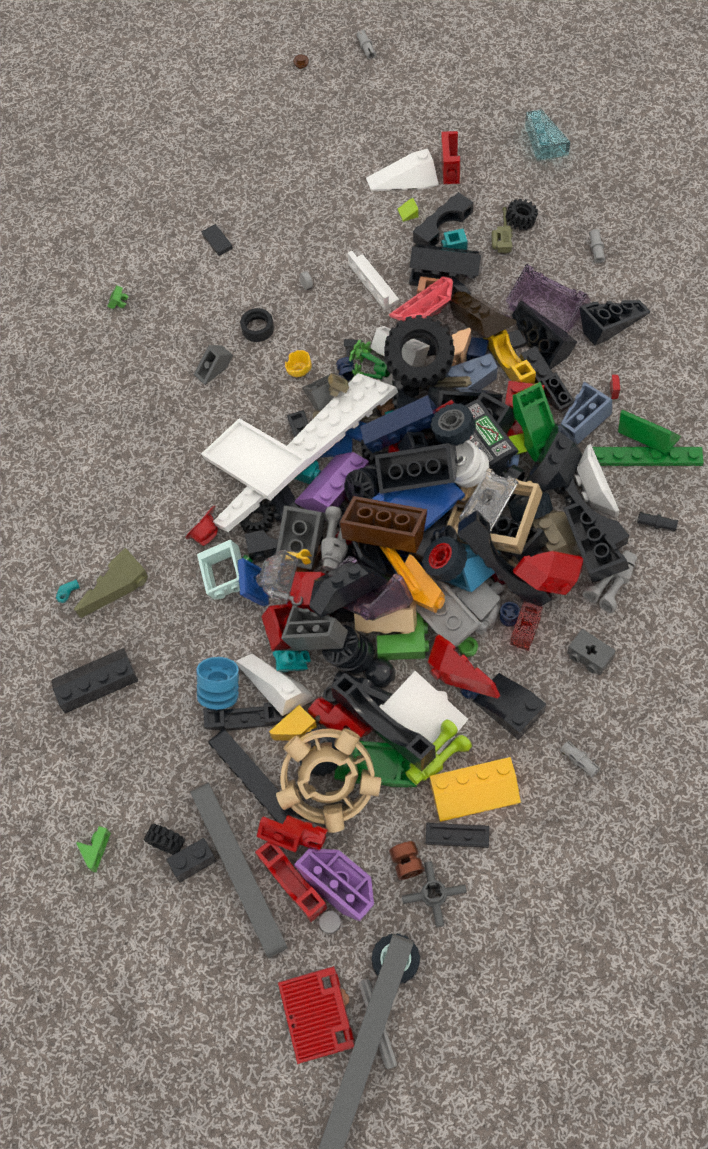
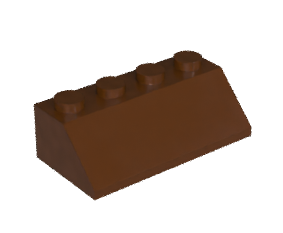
M353 496L340 521L342 539L416 553L423 539L427 509Z

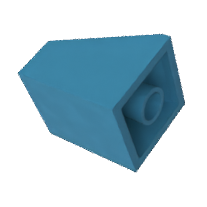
M461 543L467 551L465 568H463L461 574L447 583L473 592L492 576L495 571L485 565L483 559L471 550L470 545Z

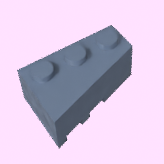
M490 353L452 366L446 377L469 376L472 384L461 388L482 390L497 379L498 367Z

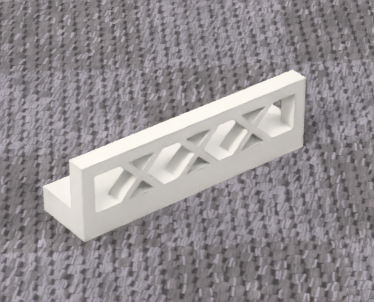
M353 251L348 252L350 268L382 308L386 310L398 304L399 298L362 254L357 257Z

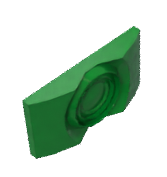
M541 382L513 395L514 418L522 427L524 446L534 462H536L555 426Z
M359 741L369 753L374 766V777L381 778V785L397 788L417 787L406 775V772L410 769L411 762L388 743ZM355 747L352 755L356 758L362 755V753ZM365 760L357 764L358 778L355 784H360L362 769L368 770ZM347 763L337 766L334 780L345 782V776L351 771Z

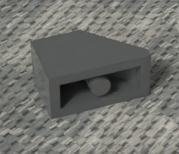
M208 345L194 375L206 385L228 367L233 355L222 345Z

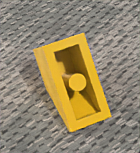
M298 705L269 733L274 741H290L296 735L301 738L307 732L316 729L317 725L316 721Z

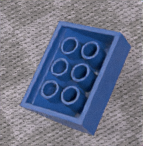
M454 483L383 494L379 492L372 499L427 509L425 532L456 504L457 500L463 499L465 493Z

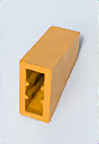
M409 554L405 564L421 586V591L413 595L399 575L391 589L396 595L408 601L416 602L417 605L436 613L438 609L443 607L445 595L414 556Z

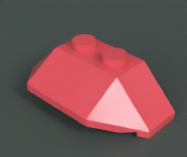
M441 277L391 312L389 316L397 320L406 321V317L409 316L414 319L416 315H422V318L426 319L427 316L432 317L439 314L441 309L446 307L451 300L452 279Z

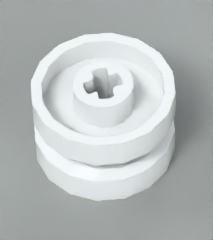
M467 440L465 443L456 446L458 466L455 483L464 488L473 487L480 483L489 469L487 455L474 443Z

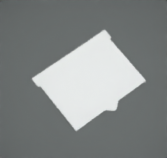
M416 671L411 674L384 705L381 704L379 706L395 721L414 732L420 733L431 743L440 735L441 723L444 720L452 721L458 731L468 720L448 701L445 691H437ZM453 737L436 752L437 755L444 750Z

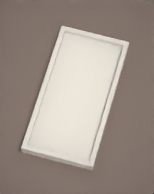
M240 418L201 453L205 460L270 501L310 463L305 456Z

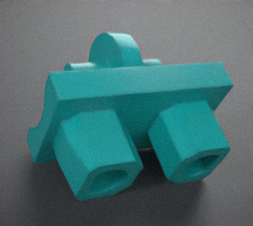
M276 650L273 652V656L276 659V670L281 672L305 671L308 669L307 663L311 661L308 651Z

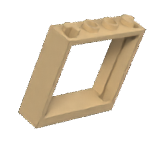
M486 475L480 483L473 487H461V490L465 493V497L461 499L462 501L469 498L475 488L530 497L516 538L491 534L496 550L522 554L543 494L539 484L532 483V481H519L515 478L505 479L497 475ZM491 478L497 479V481L507 483L508 486L491 480ZM454 505L447 525L452 526L456 530L458 542L468 544L458 536V524L464 519L466 513L457 511L458 507Z

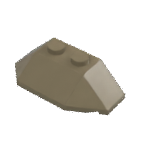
M552 510L549 514L533 520L531 527L544 530L548 538V542L541 548L543 553L556 551L579 556L580 550L565 512Z

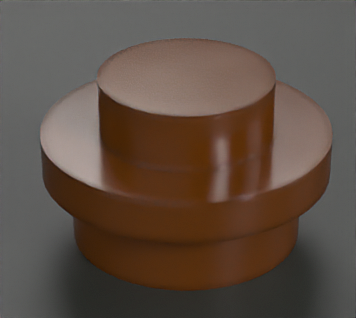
M299 54L293 59L294 65L297 68H305L309 63V58L306 55Z

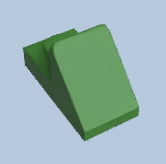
M100 826L92 836V846L76 842L87 867L94 873L97 872L111 835L107 828Z

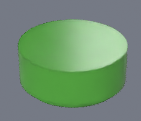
M472 637L466 638L458 645L459 653L461 655L464 654L466 657L474 656L478 650L477 641Z

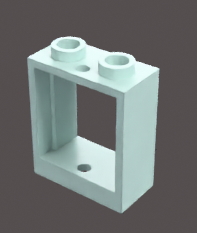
M228 540L197 554L207 595L215 600L223 599L230 593L240 591L238 560L242 559L237 544L232 540ZM232 557L237 578L216 587L211 565Z

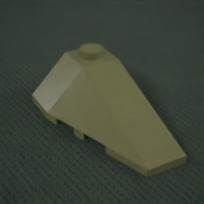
M126 548L108 564L110 569L104 576L100 575L97 578L96 587L93 590H88L75 606L74 610L79 618L127 595L146 583L148 575L145 569Z

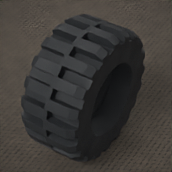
M416 315L414 319L411 316L406 317V321L402 322L400 320L397 322L396 327H392L389 331V336L386 337L384 359L389 373H392L394 380L401 381V385L405 387L407 385H410L411 389H416L417 387L427 389L428 385L433 387L437 385L439 380L442 381L451 369L455 352L453 338L449 335L447 327H442V322L436 320V322L432 321L433 317L427 316L426 319L422 318V315ZM414 338L427 339L436 348V358L431 364L424 367L411 366L402 357L403 345Z

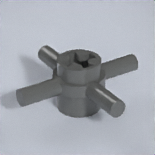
M432 861L424 863L427 883L423 886L421 892L402 895L403 904L423 901L433 909L436 928L444 926L441 906L445 903L447 896L467 893L465 884L445 888L435 878ZM431 889H435L436 893H440V897L430 899Z

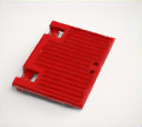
M335 966L278 982L297 1064L354 1047L355 1040L349 1024ZM329 976L332 987L325 989L322 978ZM343 1030L346 1042L338 1044L336 1032Z

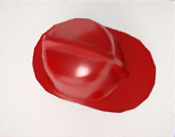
M216 505L186 535V540L192 538L200 545L206 546L215 538L218 527L214 524V519L211 515Z

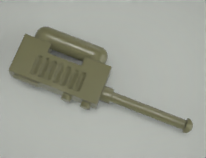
M503 207L504 225L497 227V230H493L491 238L492 248L498 250V253L507 254L512 252L511 237H513V233L511 232L513 231L511 226L507 225V218H505L507 208Z

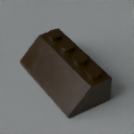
M457 292L451 297L450 306L453 316L484 338L493 336L517 324L516 320L483 299L467 292Z

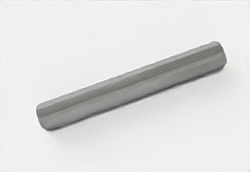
M369 979L359 982L366 1009L373 993ZM384 1028L379 1049L385 1068L392 1069L397 1066V1062L386 1028Z

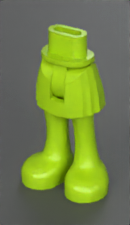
M448 719L441 723L440 735L432 743L435 745L436 752L458 732L456 725ZM458 735L439 755L436 754V758L422 772L411 763L410 769L406 772L407 777L415 785H418L422 780L425 781L430 776L443 770V763L456 752H467L472 748L470 740L464 735Z

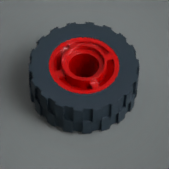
M450 536L437 538L434 542L430 543V546L427 547L423 555V568L427 574L437 581L449 582L461 574L463 568H465L467 561L466 548Z

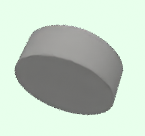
M307 271L300 273V281L305 290L312 288L313 282L310 274Z
M326 911L320 916L319 925L323 932L334 934L340 929L341 920L336 912Z

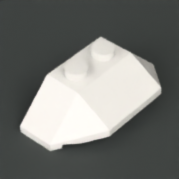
M589 444L577 466L576 475L574 476L577 486L581 485L583 490L581 492L582 498L585 503H589L591 508L617 517L619 516V508L592 445Z

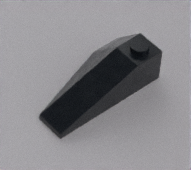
M624 300L621 303L607 301L606 304L591 302L579 308L583 334L594 345L609 340L651 312L640 300Z
M520 301L512 317L516 320L519 331L524 334L527 346L531 348L536 346L550 369L568 358L577 341L525 302Z

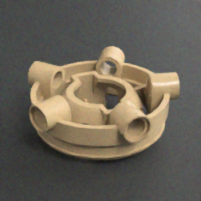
M346 728L343 731L319 729L307 733L301 738L297 735L294 736L283 748L287 754L281 768L280 781L282 791L276 793L281 808L286 810L291 807L303 818L325 824L326 829L330 833L344 830V821L358 814L368 803L370 797H378L380 792L381 778L374 777L372 759L365 747L359 742L360 736ZM321 737H333V738H336V739H335V747H336L338 750H335V749L332 748V742L320 743V739H319V738H321ZM315 739L316 745L311 747L309 741ZM355 747L362 753V755L356 758L352 755ZM291 757L296 762L302 761V765L298 767L297 784L294 779L289 781L288 765ZM365 760L368 770L362 769L359 786L360 795L352 802L348 795L353 791L358 778L357 764ZM333 762L341 766L347 763L351 771L345 776V784L341 789L334 792H326L323 795L318 793L312 785H309L310 773L317 764ZM302 795L306 800L311 798L326 804L344 799L347 805L343 807L342 803L325 805L324 809H319L302 801Z

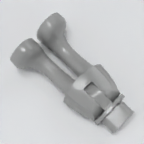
M335 506L327 507L324 515L328 523L326 538L321 542L322 562H324L322 568L330 572L341 566L348 551L346 540L342 539L340 523L338 538H335L337 524L342 519L341 509Z
M624 550L622 555L627 559L628 570L601 579L596 585L585 588L582 593L587 601L596 603L606 585L611 580L614 581L599 602L601 609L608 613H613L616 610V593L623 584L630 581L637 556L627 550Z

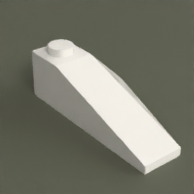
M428 149L411 153L366 178L371 191L407 190L411 188L423 190L439 185L434 162Z

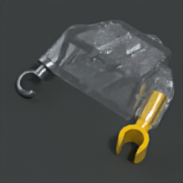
M303 549L299 553L297 551L279 550L274 556L263 562L261 572L256 576L258 586L262 587L263 591L273 599L284 602L290 600L293 605L300 606L303 603V598L300 596L301 601L295 603L294 597L290 596L288 592L291 591L298 559H301L303 564H310L311 560L308 557L312 556L307 549Z

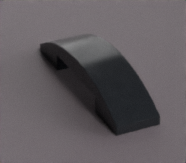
M264 703V706L250 708L203 709L204 729L242 730L277 725L285 718V715L282 716L271 703Z

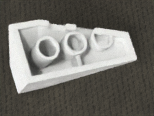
M254 654L236 661L238 667L282 716L290 713L298 705L302 707L314 701L312 694L301 683L283 672L277 671L275 667Z

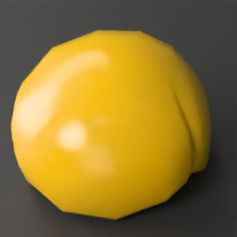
M304 350L290 353L288 362H285L287 373L293 377H304L312 368L309 353Z

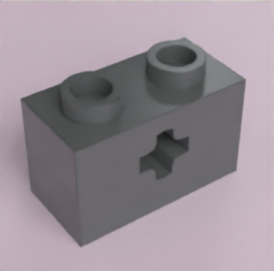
M581 629L569 645L567 654H569V657L574 662L584 664L591 673L601 675L614 658L616 650L584 629Z

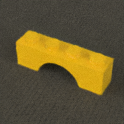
M506 329L488 338L483 337V339L489 340V350L511 381L535 384V370L527 360L522 361L516 355Z

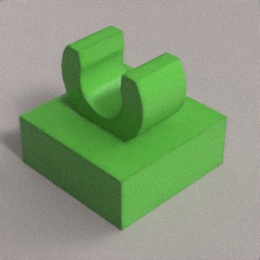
M116 285L111 293L107 307L114 309L116 305L120 308L126 306V303L122 302L121 299L127 300L129 296L122 293V287Z

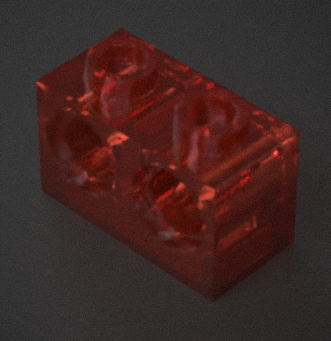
M524 601L511 635L510 645L529 651L542 616L543 607Z

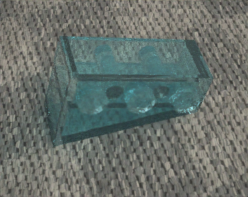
M542 109L526 112L525 128L536 160L541 161L568 156L570 141Z

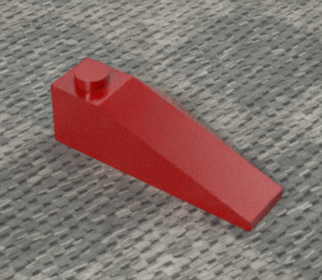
M438 634L428 659L431 675L436 680L440 679L445 684L498 699L500 694L495 683L478 667L474 669L464 654L460 657L455 651L456 647Z

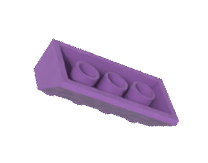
M354 452L336 455L295 500V503L307 510L325 513L327 507H339L346 496L344 488L346 476L353 470L368 466L369 461Z

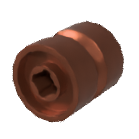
M414 841L398 844L389 850L392 862L397 864L395 870L399 880L418 876L425 871L421 859L417 858L418 850Z

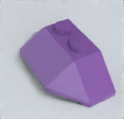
M308 849L295 863V867L307 883L343 915L361 921L374 906L371 877L341 851Z

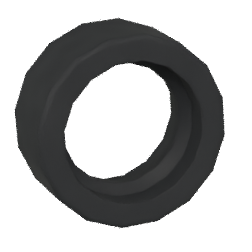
M262 308L250 309L241 317L242 334L247 340L261 342L273 334V319L267 310ZM256 319H262L267 322L266 327L258 331L248 329L247 325Z

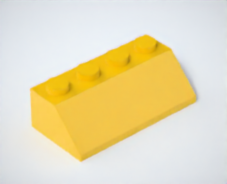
M511 757L430 776V786L440 822L521 803Z

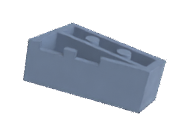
M584 382L581 391L575 397L572 407L569 408L562 420L561 426L571 432L577 444H579L612 414V399Z

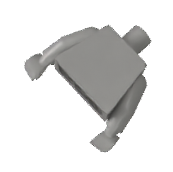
M497 581L490 587L483 582L473 592L466 591L457 586L451 587V591L481 622L482 625L476 632L484 635L487 629L494 624L500 613L501 598L498 595L504 591L503 586Z

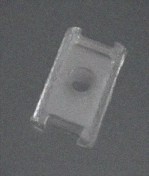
M488 468L460 514L459 520H463L478 510L490 523L491 533L519 482L511 476H508L506 479L495 475L494 471Z

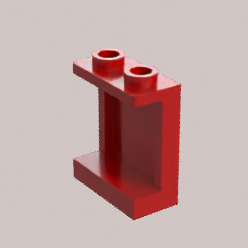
M458 131L441 132L443 185L460 184Z

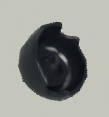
M383 658L373 659L370 666L365 670L364 677L373 682L376 687L385 688L395 680L396 670L391 662Z

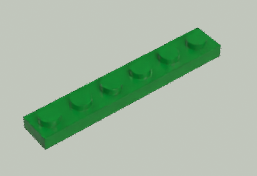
M592 447L600 466H703L704 463L702 447H673L667 454L652 447Z

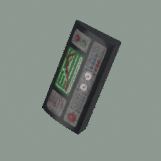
M477 399L466 405L471 410L476 422V429L469 440L487 455L489 460L487 474L491 476L517 454L519 450L481 400Z

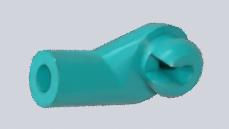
M77 579L59 587L56 594L58 602L65 603L71 591L80 588Z

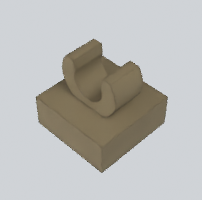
M333 373L330 374L328 377L330 395L337 397L340 391L346 393L349 389L347 380Z

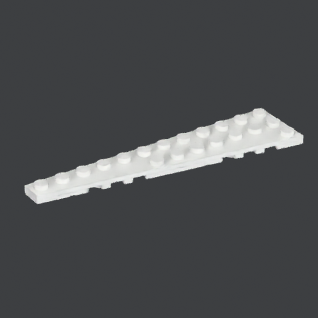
M358 373L348 383L349 389L347 392L343 393L340 391L338 396L334 397L287 446L308 458L310 463L304 468L306 469L334 446L336 442L340 441L345 436L347 430L357 427L359 420L364 416L369 417L376 406H382L397 394V388ZM247 486L213 522L218 528L229 532L251 512L256 510L260 506V502L266 498Z

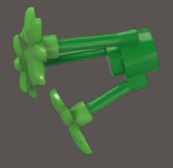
M358 340L354 345V350L350 352L349 361L355 358L356 360L359 359L360 363H362L364 358L375 363L374 371L376 374L362 372V365L358 366L356 363L355 370H352L353 375L356 376L359 373L382 380L383 377H389L391 373L388 372L385 362L370 354L372 351L371 347H369L371 342L369 341L365 344Z

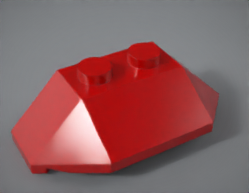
M556 551L540 553L532 557L524 556L513 572L536 590L566 595L576 584L583 571V558Z

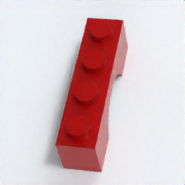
M267 841L255 851L261 863L310 922H313L328 909L324 900L303 879L278 845Z

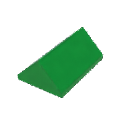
M623 409L620 413L618 433L665 454L681 438L680 435Z

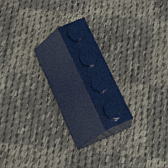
M427 395L360 426L364 444L374 453L389 445L398 443L407 432H420L431 428V420L436 413V405Z

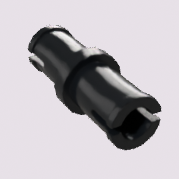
M640 512L637 523L653 526L654 529L662 528L675 532L678 520L661 517L660 514L652 515Z

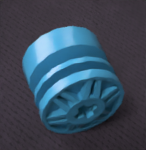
M211 657L200 662L196 668L198 702L206 708L215 710L225 709L234 705L239 698L238 665L233 660L224 657Z

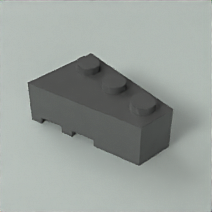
M293 605L281 639L294 651L343 648L348 630L333 617L326 615L320 618L309 609L305 608L304 610L297 605Z

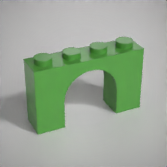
M387 582L375 589V600L376 597H383L385 602H392L393 599L407 601L392 591L391 587L394 582ZM417 611V626L414 632L397 635H377L378 659L403 660L425 658V652H429V640L424 638V634H428V623L423 621V618Z

